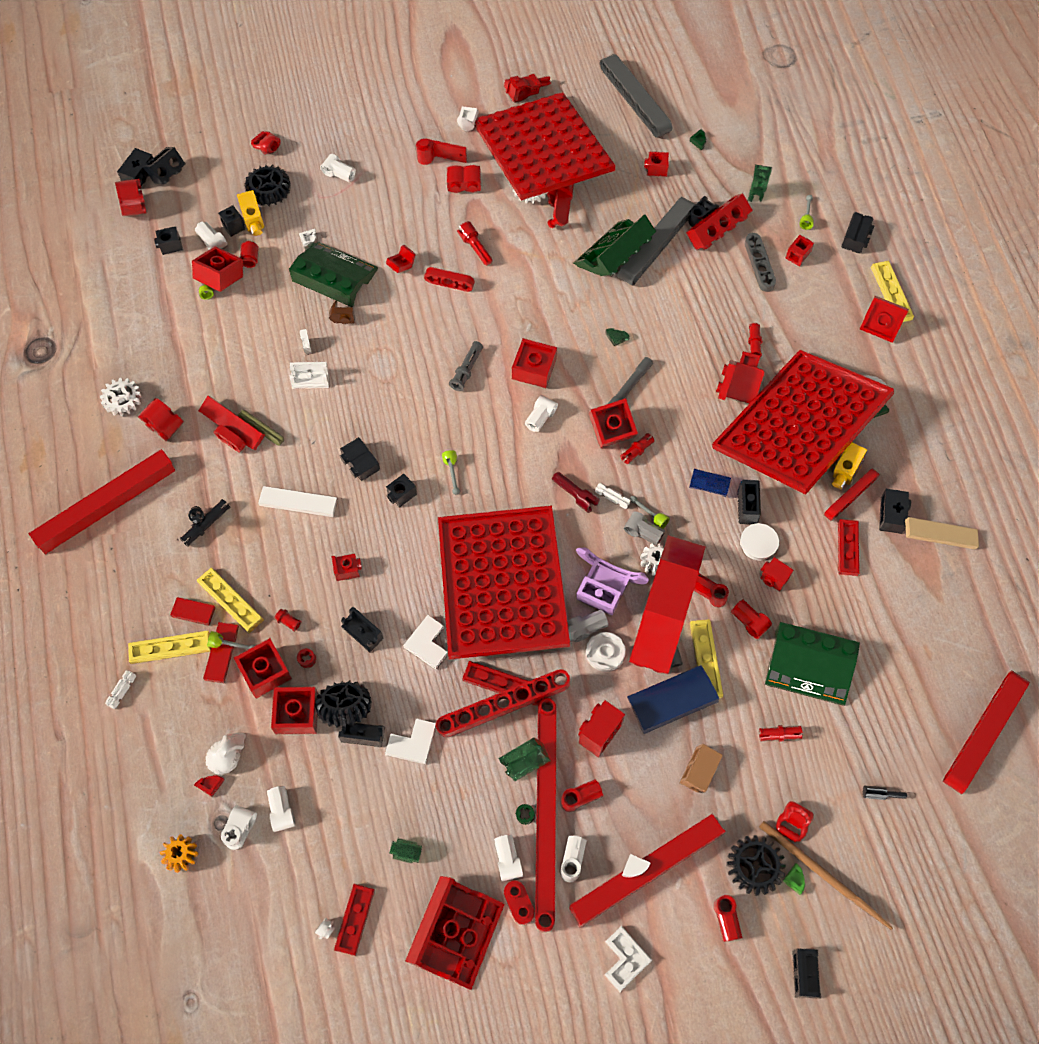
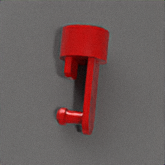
M574 184L548 192V203L554 207L553 219L548 220L550 228H555L557 224L565 226L568 223Z

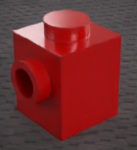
M774 557L771 562L766 561L761 568L763 573L760 579L763 580L765 585L773 587L780 592L794 570Z

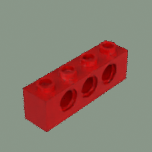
M743 193L733 196L689 229L686 234L696 250L701 248L705 250L713 245L712 241H717L725 236L724 232L733 230L736 227V223L746 220L748 214L753 210Z

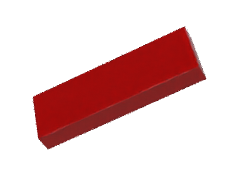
M839 519L838 574L858 576L860 574L859 521Z
M218 622L216 632L222 635L223 640L235 642L239 626ZM222 644L220 647L211 648L203 677L205 681L225 683L234 646Z
M353 884L334 951L356 956L375 889Z

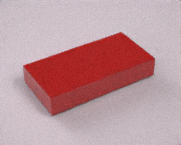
M177 597L170 616L209 626L215 606Z

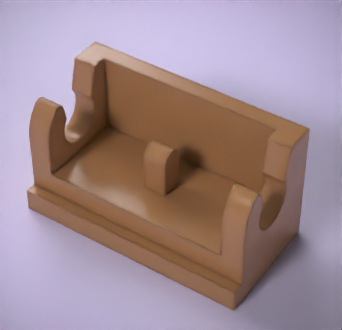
M705 744L697 746L679 783L697 793L700 791L705 793L723 755Z

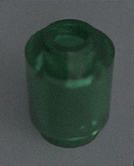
M397 838V842L392 841L389 854H393L392 859L410 864H413V862L418 863L422 846L417 845L418 842Z

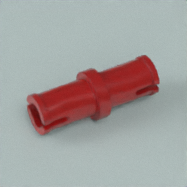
M752 323L749 325L750 337L748 338V344L750 345L751 353L761 357L763 339L760 336V324Z
M646 433L640 440L633 442L631 447L620 455L622 461L626 458L627 460L624 463L629 464L638 455H642L644 450L655 442L653 436L649 439L651 434Z
M778 725L776 728H759L760 741L779 740V742H784L785 739L803 738L801 726L783 727Z

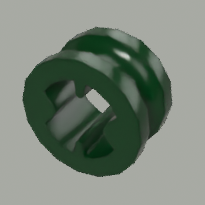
M522 804L516 809L515 814L518 822L524 825L533 822L535 812L532 806ZM523 809L525 811L526 809L530 810V818L527 820L525 817L524 820L520 818L522 816L521 810Z

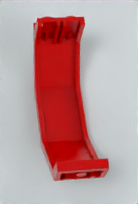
M668 535L629 662L639 667L653 669V671L658 673H669L706 546Z

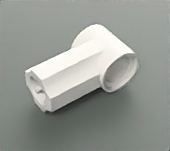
M330 154L320 166L321 171L329 177L335 175L347 182H352L356 174L355 168L341 162L340 158L334 154Z
M201 221L197 224L195 231L204 241L208 250L215 246L222 249L228 245L220 232L217 233L208 222Z
M540 395L534 405V410L525 421V425L529 430L539 432L548 417L551 418L554 415L558 403Z
M277 786L268 790L267 794L271 809L270 821L273 831L277 832L295 827V818L289 805L286 787Z
M503 835L495 838L502 882L523 877L513 835Z
M568 836L560 875L564 881L569 883L575 882L580 875L587 842L582 837ZM572 866L576 869V873L569 875L565 872V868Z

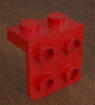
M730 360L728 365H724L721 374L725 376L723 383L719 382L716 390L719 393L718 399L725 400L728 397L750 404L758 394L764 370Z

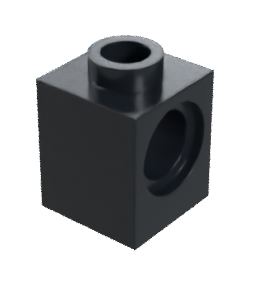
M234 205L218 212L222 226L230 237L245 230L242 216Z
M176 226L155 231L157 238H154L156 248H160L162 255L183 250Z
M402 474L386 486L388 500L392 504L396 503L399 508L417 495L416 486L405 474ZM398 490H404L403 493H396Z

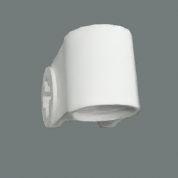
M238 805L234 806L221 833V840L229 849L237 850L243 846L249 831L256 821L257 813ZM237 836L236 839L229 840L230 837Z

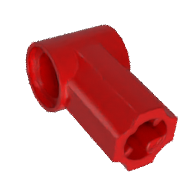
M698 574L694 591L707 598L713 606H724L729 595L728 588L724 584H717L702 574ZM720 593L724 597L718 598L715 596V594Z
M744 599L740 600L731 610V613L745 625L747 632L755 639H759L772 626L771 620L765 614L758 613Z
M596 779L576 788H569L564 791L561 797V807L567 812H573L578 807L602 798V788ZM572 796L575 798L576 803L569 804L565 798Z
M729 895L717 898L714 902V911L717 914L723 942L743 938L736 912L735 899ZM721 900H726L729 903L730 909L728 912L721 910Z

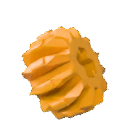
M179 834L177 840L173 836L170 837V844L163 843L166 850L160 851V855L165 856L161 863L167 864L166 869L171 871L174 868V871L179 873L181 868L185 871L189 869L188 863L195 864L192 857L198 856V852L194 851L197 844L191 843L192 838L188 836L184 839V836ZM178 850L182 852L180 857L176 855Z

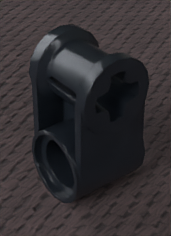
M706 196L702 197L691 208L689 225L691 227L695 226L719 208V205L710 202Z

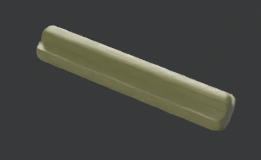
M242 410L238 414L239 417L265 434V437L276 445L280 446L284 442V437L246 410Z

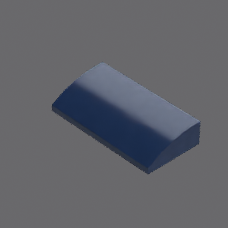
M702 665L627 696L643 734L719 702V696Z

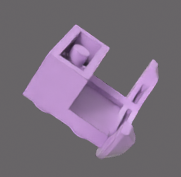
M588 548L576 549L577 554L592 565L588 576L584 577L579 587L577 600L602 610L613 616L628 582L647 584L649 581L644 573L631 572L614 566L597 557Z

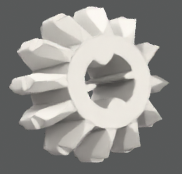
M653 543L650 544V548L645 547L644 553L640 556L642 560L641 567H646V573L652 571V576L656 574L664 549L661 548V543L657 547Z

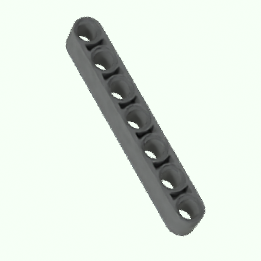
M616 54L601 59L599 63L602 72L651 133L658 138L671 132L672 123L621 59Z
M681 196L655 226L657 232L652 235V240L640 246L641 250L629 257L630 260L620 268L617 277L632 286L635 285L689 220L691 208L696 204Z

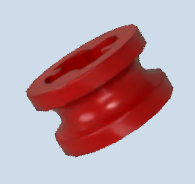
M305 648L298 652L297 661L300 666L311 668L315 665L317 659L311 649ZM309 654L311 659L304 662L302 657H307Z

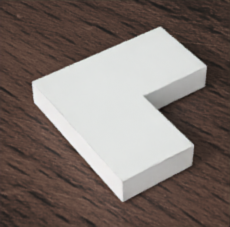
M429 615L425 617L403 645L405 649L435 670L448 655L447 651L433 642L444 626Z
M416 719L411 738L390 734L385 755L426 765L436 723Z
M622 926L605 941L620 958L605 974L619 992L652 961Z

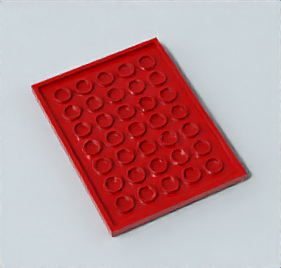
M563 92L481 116L475 121V128L521 201L616 171L614 162Z
M799 350L712 443V447L714 450L806 495L894 395V388Z
M552 505L438 517L449 660L570 647Z

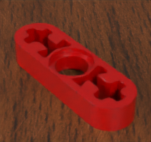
M434 267L427 268L424 279L431 284L466 292L472 291L475 280L469 275Z

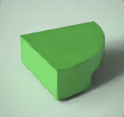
M795 863L783 879V882L801 895L805 888V878L801 867Z

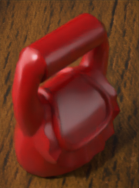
M261 131L251 140L253 148L261 150L264 154L274 153L281 143V139L268 131Z
M790 801L787 803L784 812L777 819L776 829L781 835L793 842H800L806 837L814 814L794 801ZM787 821V823L794 825L797 829H801L800 835L781 825L782 822Z

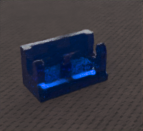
M694 469L689 488L726 497L731 478Z

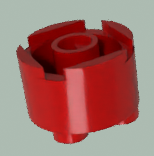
M139 179L115 182L122 216L147 213L142 190H138L141 189Z
M158 398L152 400L138 416L145 423L146 427L153 432L156 431L158 436L164 441L170 439L184 423L180 416L174 414L171 408Z

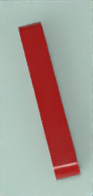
M562 669L553 671L443 715L436 721V729L443 737L454 736L567 690L570 686V676L567 671ZM563 676L567 681L565 684L559 685L555 682L556 678ZM539 684H545L548 688L545 692L541 693L536 690V687ZM522 691L529 694L525 700L517 698V695ZM507 699L509 705L506 708L499 707L498 703L500 700ZM482 707H489V714L485 716L479 714ZM468 714L471 716L470 721L465 724L461 723V716ZM444 722H450L451 728L448 731H442L441 725Z
M1013 670L1007 674L943 779L945 784L960 794L966 791L1028 688L1030 681Z

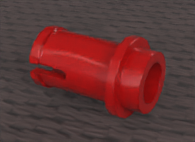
M280 609L275 615L277 623L286 625L294 632L300 627L302 622L290 615L286 609Z

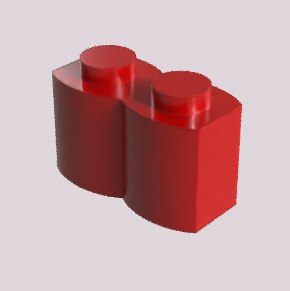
M480 166L447 167L448 191L453 193L480 191Z

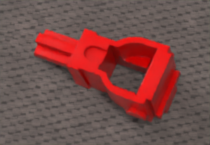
M535 74L521 78L519 76L510 77V79H505L504 83L506 94L508 93L514 103L523 101L531 95L539 94L540 87L551 85L550 76L537 78Z

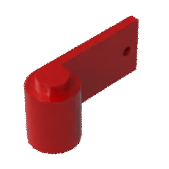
M426 138L420 139L416 143L417 160L422 165L432 163L434 157L467 163L466 147Z

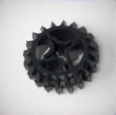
M267 164L265 167L259 165V169L253 168V172H248V177H245V191L253 190L257 204H261L262 207L265 204L269 207L271 204L276 205L278 201L282 203L283 198L287 199V194H290L291 184L289 176L279 166L275 168L273 164L270 167Z
M349 680L348 682L341 681L338 684L334 682L332 686L327 685L326 689H322L320 694L317 695L315 707L317 715L323 723H328L329 727L335 725L338 728L341 725L344 727L349 724L354 726L355 722H361L362 718H367V714L370 713L372 700L364 684L359 685L358 682L352 683Z
M757 835L753 836L752 841L749 836L744 838V842L739 839L737 841L738 847L735 845L731 847L734 853H729L727 856L733 860L726 863L728 867H733V869L728 871V875L735 874L736 876L732 883L739 881L741 883L738 886L739 890L746 886V894H750L752 889H754L755 896L760 894V889L764 895L768 894V888L771 891L776 890L775 884L780 885L782 883L778 877L783 878L785 876V873L779 869L786 868V864L779 862L784 859V855H777L780 848L773 849V841L766 844V837H762L759 842ZM747 849H757L754 857L741 856L742 852ZM764 853L770 858L772 867L764 860ZM758 858L757 862H759L758 865L761 867L755 871L752 863ZM740 863H742L741 866L748 870V878L741 871ZM758 874H771L768 881L755 882Z

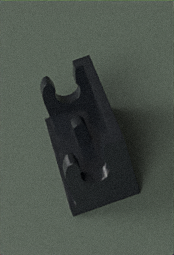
M352 607L349 610V616L347 618L342 617L341 628L370 653L384 639L382 632L355 607Z
M354 723V726L349 724L346 727L342 725V731H339L338 737L341 743L382 747L385 726Z
M799 948L793 950L795 998L821 999L818 950Z

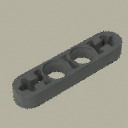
M749 233L745 240V247L758 285L762 291L770 292L775 287L776 278L763 241L759 234ZM760 253L762 257L757 258L753 254ZM763 266L767 271L762 272L758 267Z

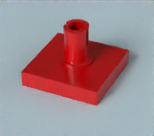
M874 296L860 330L893 343L909 309Z

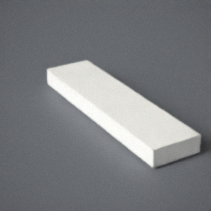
M263 486L258 503L259 506L333 517L338 500L337 497Z

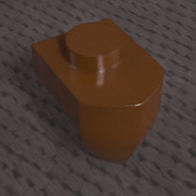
M336 300L330 308L329 319L334 323H355L353 307H338Z

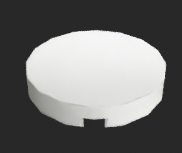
M761 523L751 524L741 534L740 546H742L743 552L749 558L763 561L774 556L779 547V538L770 526Z
M601 632L591 637L587 643V660L593 668L599 671L609 672L616 670L625 659V645L620 637L613 633Z

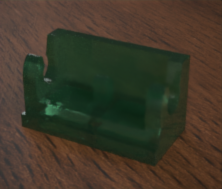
M755 165L749 187L748 202L753 201L754 195L759 196V202L763 200L772 167Z
M534 737L499 757L500 763L507 768L505 773L513 778L514 781L551 761L543 743Z

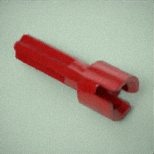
M469 221L461 224V230H457V233L464 243L471 245L484 265L488 266L493 260L478 239V232Z

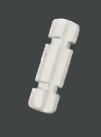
M599 483L595 489L597 494L604 495V498L615 504L619 503V506L624 509L630 505V498L622 497L621 493L610 487L606 488V485Z
M128 670L122 675L123 679L119 680L111 692L113 695L109 696L105 704L113 709L120 703L119 699L122 700L131 686L129 685L130 682L133 683L136 678L133 672Z

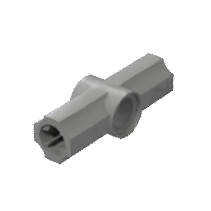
M602 610L584 617L577 616L567 621L570 642L582 641L591 633L608 626L607 617Z

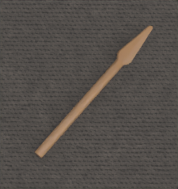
M762 822L759 826L760 829L842 895L887 928L893 929L887 921L861 898L857 897L853 891L768 823Z

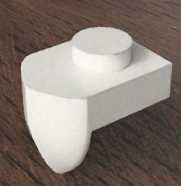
M462 107L457 123L463 131H470L475 127V121L479 113L477 108Z

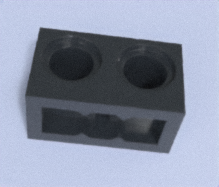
M166 147L142 167L154 184L163 185L170 181V177L173 174L180 173L182 167L186 164L175 147ZM158 168L161 170L160 175H158Z

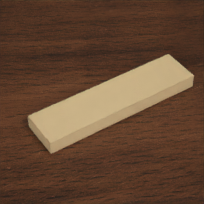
M911 517L905 519L906 538L969 549H977L979 547L978 529Z

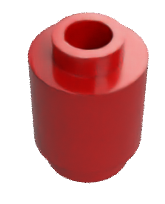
M246 241L241 244L240 258L243 259V266L246 268H253L258 262L259 247L253 241Z

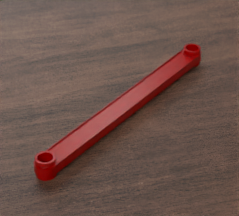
M544 698L538 705L535 925L541 932L551 931L555 924L557 707L551 698ZM544 705H550L553 709L549 712H546L542 709V707ZM542 916H547L551 920V925L542 927L539 924V919Z

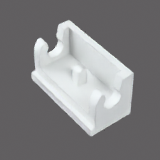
M327 362L290 363L292 389L329 388Z

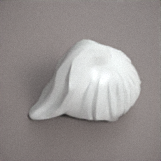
M245 733L224 735L222 740L215 742L210 747L205 759L210 771L223 775L224 773H230V771L236 768L240 760L241 750L245 745Z

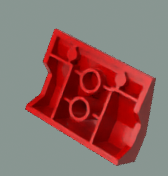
M440 876L405 962L472 990L505 904L484 893L472 890L456 882L451 877Z

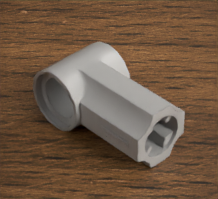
M636 511L632 513L624 526L625 532L633 537L640 536L656 546L665 533L664 529L649 522L642 513Z

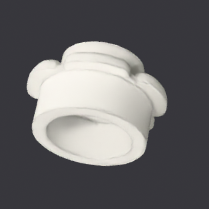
M325 918L315 931L320 936L319 939H322L323 936L327 939L335 929L332 926L333 920L330 921Z

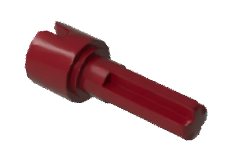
M560 472L553 475L552 481L576 499V504L587 513L592 512L590 503L594 506L598 505L600 498L588 489L582 490Z

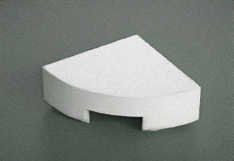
M315 229L299 233L305 250L309 249L316 242L317 234Z
M300 330L304 353L306 355L312 354L307 330Z
M630 854L622 876L629 878L639 876L648 869L650 862Z

